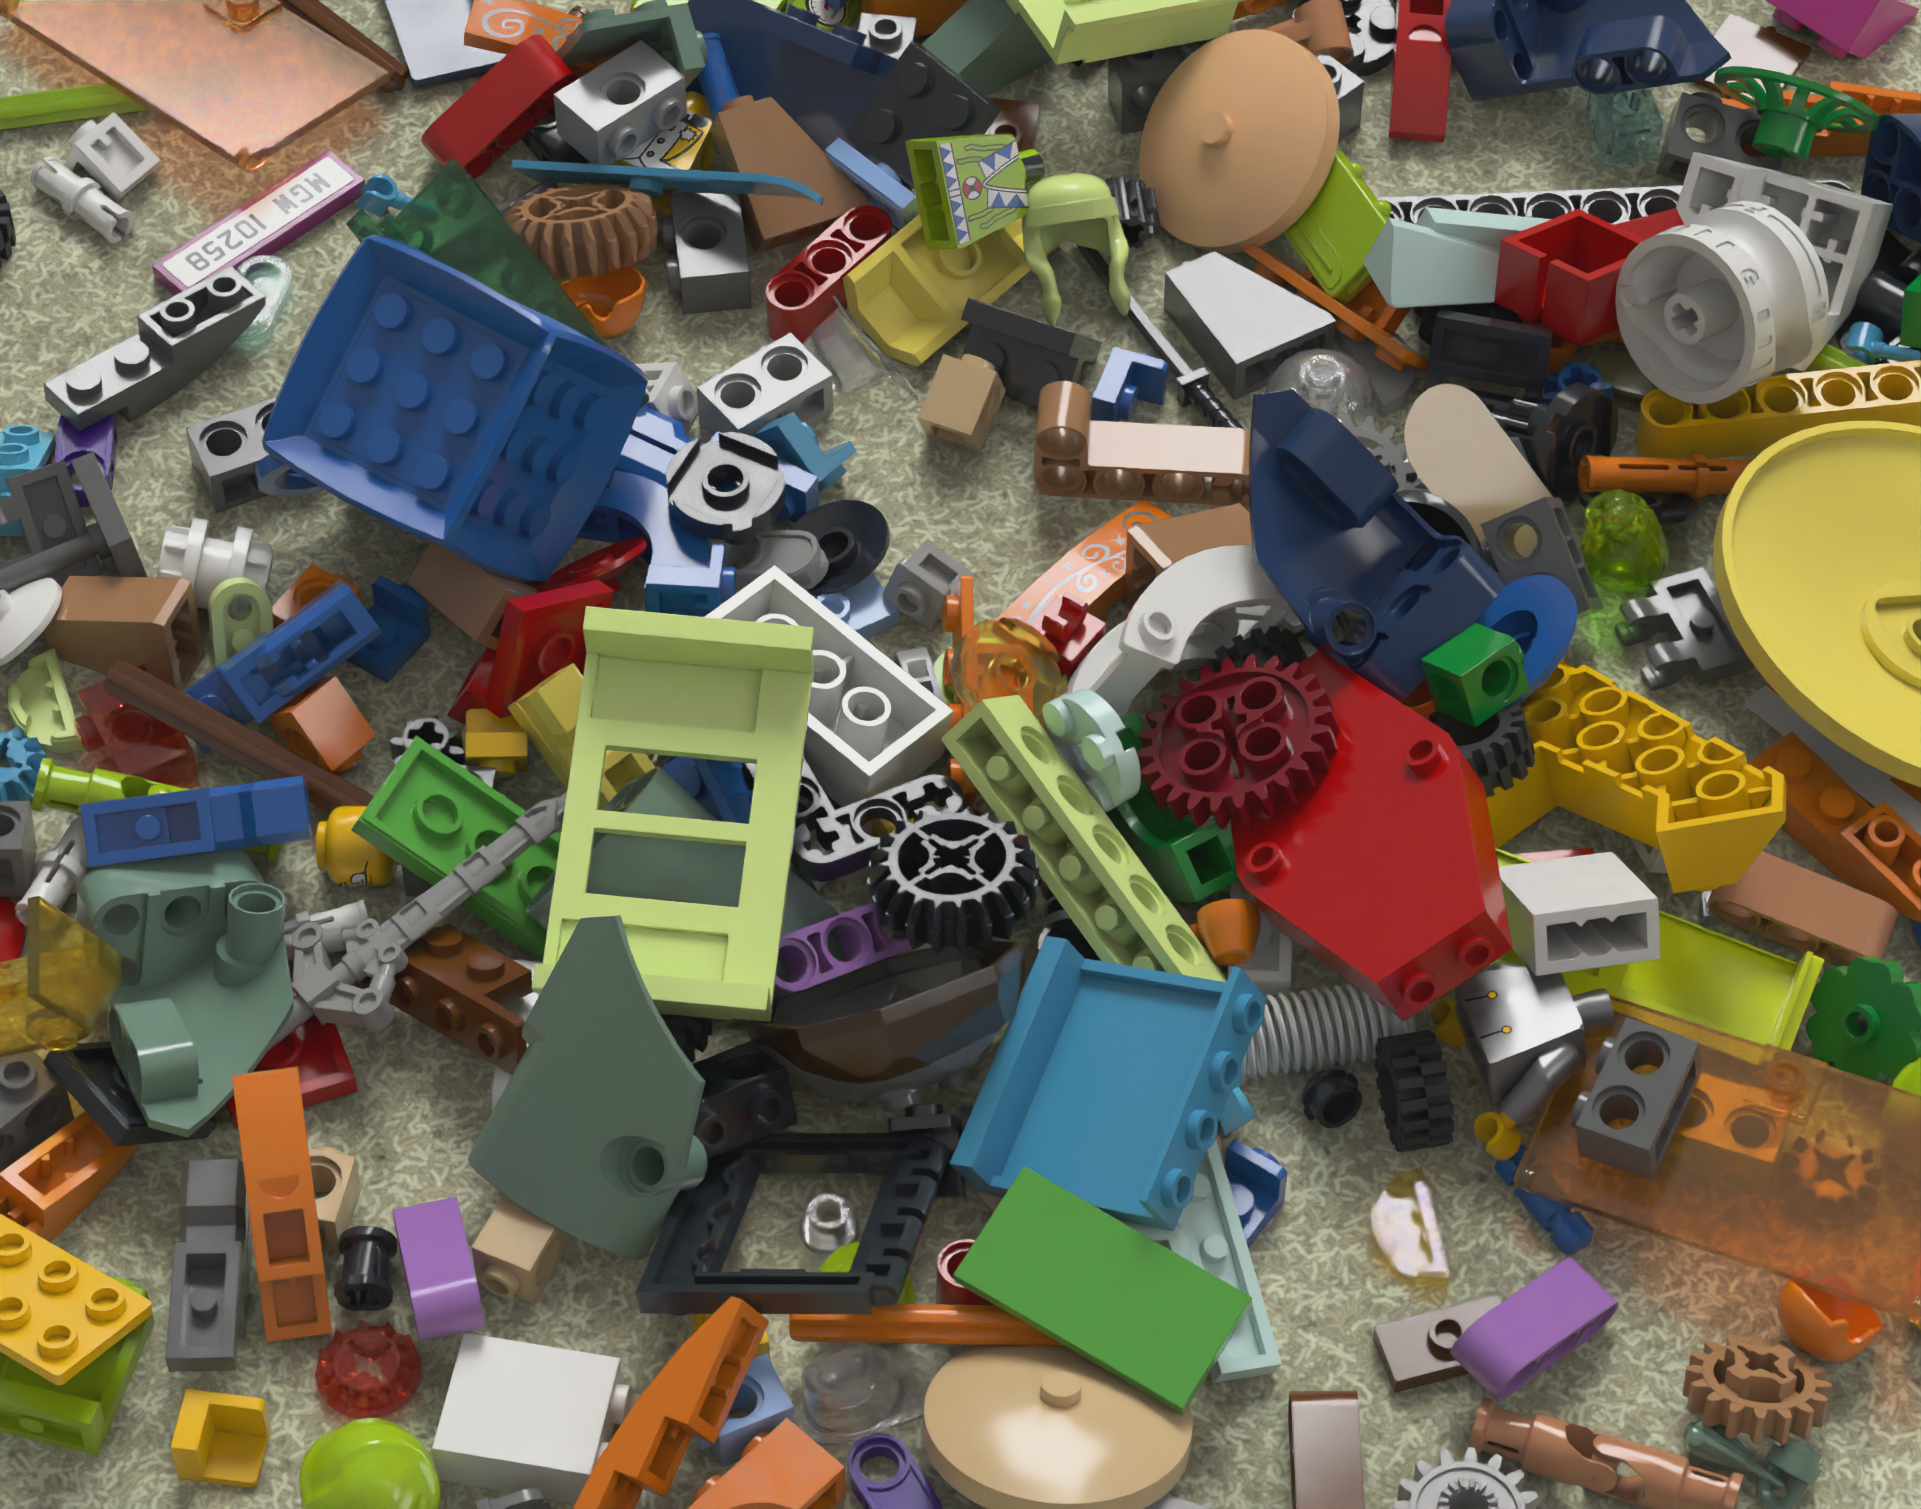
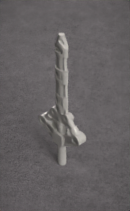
M567 792L560 797L544 800L534 805L515 820L516 825L487 847L485 845L480 847L453 868L452 873L425 893L420 894L380 925L377 920L368 918L361 921L356 928L348 930L345 927L323 930L321 925L315 922L305 923L300 926L292 936L295 951L293 982L291 986L297 993V996L294 998L293 1011L269 1050L313 1015L322 1025L325 1023L360 1026L365 1027L369 1031H379L387 1027L394 1018V1010L389 1003L396 984L394 977L396 973L404 970L408 964V957L404 950L440 923L445 916L472 894H477L506 871L505 867L533 844L538 846L559 830L563 823ZM347 950V954L341 958L342 961L332 968V953ZM367 976L372 978L369 988L361 989L352 986L357 981L361 982Z

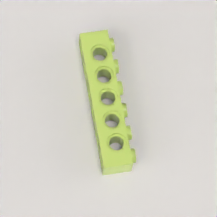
M1019 695L981 700L941 738L1001 823L1014 821L1017 832L1028 836L1029 844L1033 848V853H1035V861H1038L1040 877L1101 961L1227 982L1224 974Z

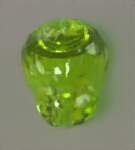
M1619 488L1613 491L1602 492L1590 500L1585 510L1586 525L1583 530L1580 549L1593 582L1606 591L1632 593L1643 591L1649 587L1650 581L1660 579L1668 565L1670 550L1654 511L1648 508L1644 499L1637 494Z

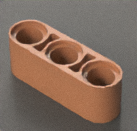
M1761 851L1737 883L1722 885L1712 890L1707 902L1708 910L1717 918L1801 953L1813 952L1814 956L1825 959L1824 962L1836 967L1849 966L1855 958L1875 956L1882 960L1898 917V912L1893 906L1875 896Z

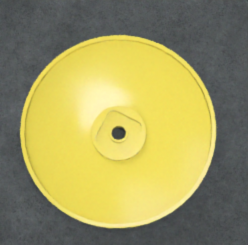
M1845 421L1804 429L1780 439L1763 450L1747 465L1725 500L1718 516L1713 540L1715 581L1722 607L1735 636L1748 658L1766 682L1795 712L1836 745L1863 762L1899 780L1921 788V427L1885 421Z

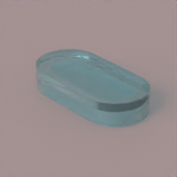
M260 255L249 258L236 270L266 296V306L250 326L228 348L230 350L246 352L258 349L266 344L271 338L292 295L293 281L291 269L285 261L275 256Z

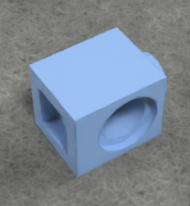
M767 1353L752 1359L730 1411L743 1409L751 1412V1414L743 1418H730L727 1416L715 1444L694 1437L701 1450L712 1447L722 1468L740 1461L745 1447L759 1433L763 1431L772 1432L786 1418L794 1423V1406Z

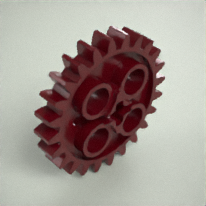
M1249 654L1243 667L1235 668L1230 657L1224 658L1221 672L1213 674L1208 667L1203 665L1200 667L1201 680L1192 683L1182 677L1178 679L1182 693L1178 696L1161 694L1159 698L1165 711L1147 712L1145 717L1151 729L1138 732L1137 735L1143 748L1136 752L1142 769L1141 775L1149 793H1153L1158 806L1161 809L1169 806L1176 820H1180L1190 814L1195 827L1199 828L1212 815L1219 829H1225L1233 815H1239L1245 827L1250 826L1253 811L1259 809L1271 819L1275 817L1274 803L1280 799L1293 806L1298 803L1293 791L1297 786L1314 789L1317 785L1311 770L1323 771L1330 768L1325 753L1337 750L1338 745L1333 732L1338 730L1339 726L1325 688H1320L1317 678L1313 673L1304 676L1297 662L1283 669L1279 657L1275 655L1263 667H1260L1255 654ZM1234 703V712L1239 721V725L1236 727V734L1230 722L1229 710L1230 706ZM1238 747L1244 760L1245 771L1244 777L1240 779V770L1234 758L1238 755Z

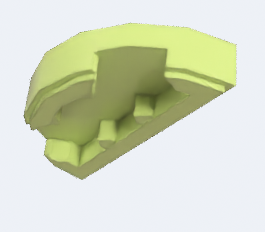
M55 648L32 657L27 662L29 668L17 678L15 683L10 684L8 689L10 718L15 727L18 726L26 737H37L43 750L60 754L84 751L81 736Z

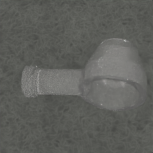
M822 1194L814 1198L802 1214L797 1227L798 1247L809 1261L815 1263L814 1272H819L817 1269L835 1250L850 1243L860 1242L862 1237V1228L857 1214L842 1197L835 1194ZM825 1216H833L838 1218L833 1222H824L820 1220Z

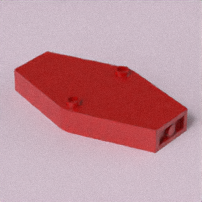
M1319 650L1299 663L1303 675L1306 676L1313 673L1317 678L1320 688H1325L1339 726V729L1333 732L1338 745L1337 750L1325 753L1330 764L1328 770H1311L1317 785L1314 789L1297 786L1293 790L1298 802L1296 805H1290L1280 799L1274 803L1275 817L1270 819L1261 809L1253 811L1251 824L1246 827L1239 815L1231 816L1230 821L1237 875L1247 892L1275 928L1405 1021L1513 949L1485 787L1449 733ZM1233 708L1230 710V722L1236 734V727L1239 725V721ZM1238 747V755L1234 758L1240 770V779L1244 777L1245 771L1244 760Z

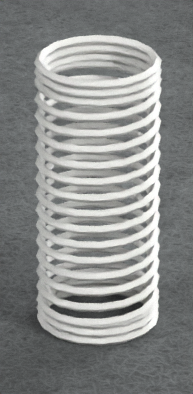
M1348 983L1343 988L1335 984L1332 990L1324 986L1320 992L1315 988H1312L1310 993L1302 989L1298 995L1290 991L1287 997L1280 992L1276 998L1268 994L1266 996L1268 1000L1265 1005L1264 1019L1259 1030L1253 1034L1241 1064L1240 1078L1243 1081L1247 1071L1248 1076L1254 1079L1257 1069L1259 1074L1265 1078L1268 1067L1271 1074L1276 1077L1279 1065L1281 1071L1287 1075L1290 1070V1063L1292 1069L1298 1073L1301 1069V1061L1303 1067L1308 1072L1311 1070L1313 1062L1315 1067L1321 1070L1324 1061L1328 1067L1332 1068L1335 1059L1343 1067L1346 1057L1354 1065L1357 1061V1055L1359 1060L1365 1064L1368 1059V1053L1374 1061V1058H1377L1375 1044H1377L1378 1038H1382L1380 1016L1384 1037L1416 1032L1414 1015L1403 1021L1373 999L1372 1004L1370 996L1362 990L1361 1007L1358 998V987L1355 985L1353 987ZM1347 989L1351 994V1009L1346 997ZM1336 991L1340 996V1012L1335 999ZM1325 992L1329 998V1014L1324 1001ZM1314 994L1318 1000V1017L1313 1003ZM1303 996L1307 1002V1019L1302 1005ZM1292 998L1296 1004V1022L1291 1008ZM1281 1000H1282V1002H1283V1004H1284V1006H1285V1007H1284V1020H1283V1016H1282V1013H1281V1010H1280V1001H1281ZM1269 1002L1273 1006V1022L1269 1012ZM1369 1019H1370L1371 1030H1372L1373 1044H1372L1371 1033H1370ZM1358 1021H1359V1027H1360V1033H1361V1041H1360V1035H1359Z

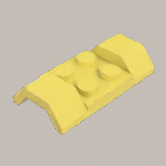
M919 214L843 278L849 312L883 353L891 358L918 367L969 323L961 320L968 297L991 305L1031 270L1024 257L1022 218L961 249H927ZM1064 237L1057 246H1055L1052 250L1046 253V257L1052 251H1054L1059 245H1061L1066 240V238Z

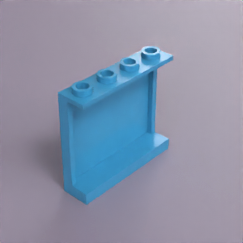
M1045 936L1019 998L1015 1016L1007 1026L950 1164L978 1192L1000 1197L1005 1196L1019 1172L1025 1166L1117 1220L1174 1231L1183 1209L1192 1199L1195 1178L1207 1149L1213 1145L1216 1139L1218 1121L1230 1091L1239 1082L1241 1064L1253 1034L1262 1025L1265 1005L1268 999L1241 968L1233 967L1227 982L1085 959L1067 939Z

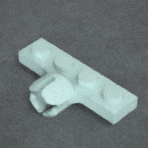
M1215 1139L1213 1145L1205 1153L1194 1181L1192 1199L1183 1209L1174 1231L1135 1223L1126 1224L1252 1297V1306L1210 1371L1213 1383L1272 1374L1282 1365L1220 1150Z

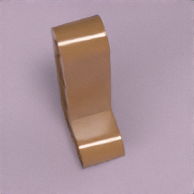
M1055 381L1044 386L1038 396L1034 481L1036 487L1049 496L1135 501L1146 499L1147 501L1227 506L1240 503L1242 506H1249L1250 430L1091 420V396L1086 388L1075 382Z

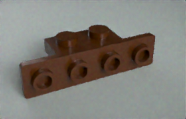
M450 924L429 930L426 935L420 937L404 950L408 957V964L404 970L396 973L394 977L396 984L389 1003L512 1075L527 1049V1042L522 1037V1028L525 1021L522 1017L504 1007L533 992L532 971ZM367 976L361 982L357 981L356 984L364 989L369 988L372 978Z

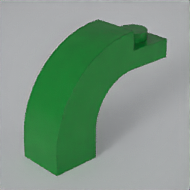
M1137 711L1127 712L1119 716L1125 728L1116 732V735L1121 741L1123 750L1126 751L1134 747L1137 752L1143 749L1137 735L1138 732L1145 729ZM1142 775L1138 793L1118 807L1106 812V815L1164 894L1173 900L1183 903L1198 902L1240 880L1237 875L1233 839L1227 826L1225 829H1219L1214 819L1207 820L1200 828L1195 827L1190 814L1180 820L1174 819L1169 806L1162 809L1158 806L1153 793H1149Z

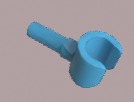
M384 174L375 175L368 180L362 188L363 195L357 202L358 210L370 218L381 217L390 206L437 221L441 208L398 192V187L393 179Z
M1868 322L1854 323L1845 342L1848 349L1854 350L1853 357L1869 365H1874L1876 359L1906 362L1920 360L1921 353L1918 350L1892 346L1882 342L1883 332L1877 326Z

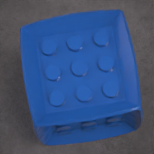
M372 234L364 238L339 274L312 320L294 356L276 398L262 439L263 448L268 455L262 458L254 468L257 485L261 492L274 496L304 495L326 490L346 503L382 521L445 547L465 561L489 573L522 583H543L548 580L561 562L601 496L632 429L648 380L646 374L633 362L565 324L506 298L468 275L439 262L421 250L391 238ZM292 469L297 473L288 474L287 470Z

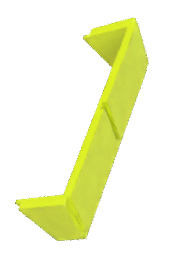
M1495 848L1498 867L1532 862ZM1659 910L1661 959L1561 972L1571 996L1605 988L1611 999L1615 1014L1698 1041L1699 1046L1767 1072L1775 1056L1785 1059L1789 1055L1825 959L1814 956L1813 952L1807 951L1799 963ZM1513 949L1494 961L1526 965Z

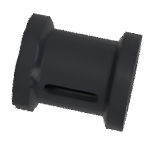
M357 1226L343 1231L339 1236V1252L344 1256L342 1278L335 1284L334 1296L340 1306L353 1311H380L389 1307L393 1302V1290L388 1282L389 1262L397 1254L398 1245L397 1238L393 1233L375 1226Z

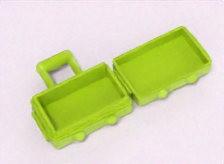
M1336 149L1330 172L1317 197L1305 213L1283 234L1325 293L1333 299L1347 304L1372 280L1363 264V260L1387 220L1391 218L1392 208L1387 201L1377 200L1363 181V167L1359 163H1350L1344 153Z

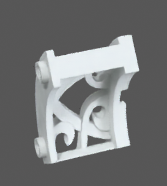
M1251 545L1223 546L1195 553L1171 565L1155 578L1139 596L1127 620L1118 624L1103 636L1080 662L1070 678L1065 693H1074L1079 689H1089L1101 696L1115 710L1118 716L1127 713L1133 698L1159 672L1166 669L1168 672L1200 669L1207 659H1218L1214 651L1223 645L1227 649L1234 645L1232 638L1241 634L1245 640L1250 638L1252 629L1260 627L1265 634L1269 626H1277L1292 609L1255 562Z

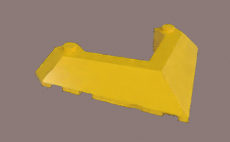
M1564 656L1552 672L1551 677L1527 698L1518 703L1523 710L1535 750L1534 766L1527 767L1528 775L1523 780L1513 777L1514 786L1505 791L1501 786L1493 788L1495 795L1487 797L1495 848L1501 847L1556 806H1559L1661 850L1673 894L1692 890L1701 892L1711 891L1722 885L1737 883L1786 822V781L1784 774L1769 766L1762 769V771L1747 763L1745 753L1715 736L1708 741L1694 734L1692 723L1632 690H1622L1616 686L1614 680L1585 664L1578 668L1571 666L1565 662Z

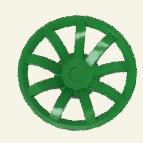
M1745 66L1722 67L1716 70L1713 82L1723 93L1749 107L1756 108L1757 113L1761 116L1752 147L1765 155L1783 161L1806 163L1816 133H1820L1823 130L1866 134L1878 129L1880 117L1866 104L1838 90L1797 76ZM1755 79H1759L1762 81L1765 90ZM1780 83L1796 87L1789 107L1785 106ZM1810 92L1825 97L1815 103L1810 109L1804 108ZM1742 93H1747V94H1749L1750 96L1753 97V99L1750 98V97H1748V96H1746V95H1744V94H1742ZM1853 118L1860 120L1863 124L1859 125Z

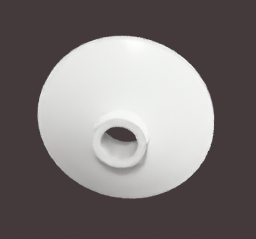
M40 578L16 588L9 594L5 590H0V666L23 652L44 631L54 617L62 599V588L54 579Z

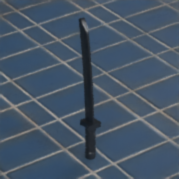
M1076 244L1084 259L1109 291V265L1098 250ZM1130 294L1131 302L1127 316L1161 360L1169 364V370L1176 377L1178 384L1177 401L1180 405L1186 407L1193 404L1195 408H1198L1200 414L1207 418L1208 423L1212 427L1244 429L1208 388L1210 373L1204 367L1192 371Z

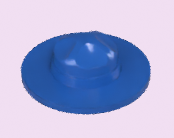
M1531 575L1509 583L1502 588L1495 600L1474 622L1515 638L1525 657L1523 667L1530 691L1513 701L1514 705L1527 698L1551 677L1552 672L1568 649L1577 622L1576 599L1572 591L1554 576Z

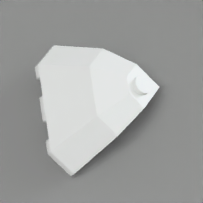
M1693 152L1676 207L1684 225L1727 203L1737 201L1759 202L1775 208L1790 218L1803 231L1814 247L1823 266L1828 284L1829 311L1822 339L1815 350L1802 362L1791 366V368L1805 371L1850 315L1859 290L1867 280L1877 260L1894 205L1783 172Z

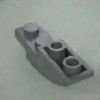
M230 266L137 315L139 333L43 383L45 400L78 431L84 430L115 412H118L130 423L180 391L217 360L250 326L266 306V296Z

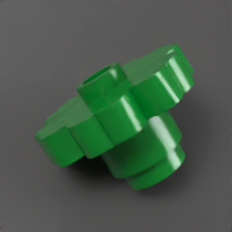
M1875 956L1855 958L1849 966L1827 969L1822 975L1820 982L1813 989L1810 1001L1818 1013L1812 1015L1807 1020L1805 1025L1806 1032L1812 1041L1815 1057L1822 1062L1834 1061L1835 1074L1843 1083H1855L1864 1088L1880 1086L1886 1083L1889 1078H1896L1907 1064L1921 1057V984L1913 981L1903 983V971L1900 964L1896 961H1882Z

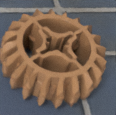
M587 181L581 185L572 186L567 184L562 188H548L544 193L530 194L526 200H519L505 213L503 237L505 250L509 253L510 263L516 266L517 271L530 274L535 278L548 276L550 279L556 280L561 277H571L575 280L582 276L594 278L596 274L615 273L618 268L631 267L636 261L644 260L657 247L658 223L656 210L652 207L651 196L630 189L629 185L625 183L612 185V183L605 181L600 184H590Z

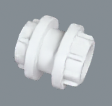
M193 518L191 528L173 525L166 530L156 577L182 578L191 581L196 608L208 610V602L213 590L223 581L234 577H244L255 581L267 594L274 550H272L268 543L252 540L253 529L238 526L234 542L208 538L209 521ZM245 598L232 600L228 606V613L235 616L243 614L248 608V600Z

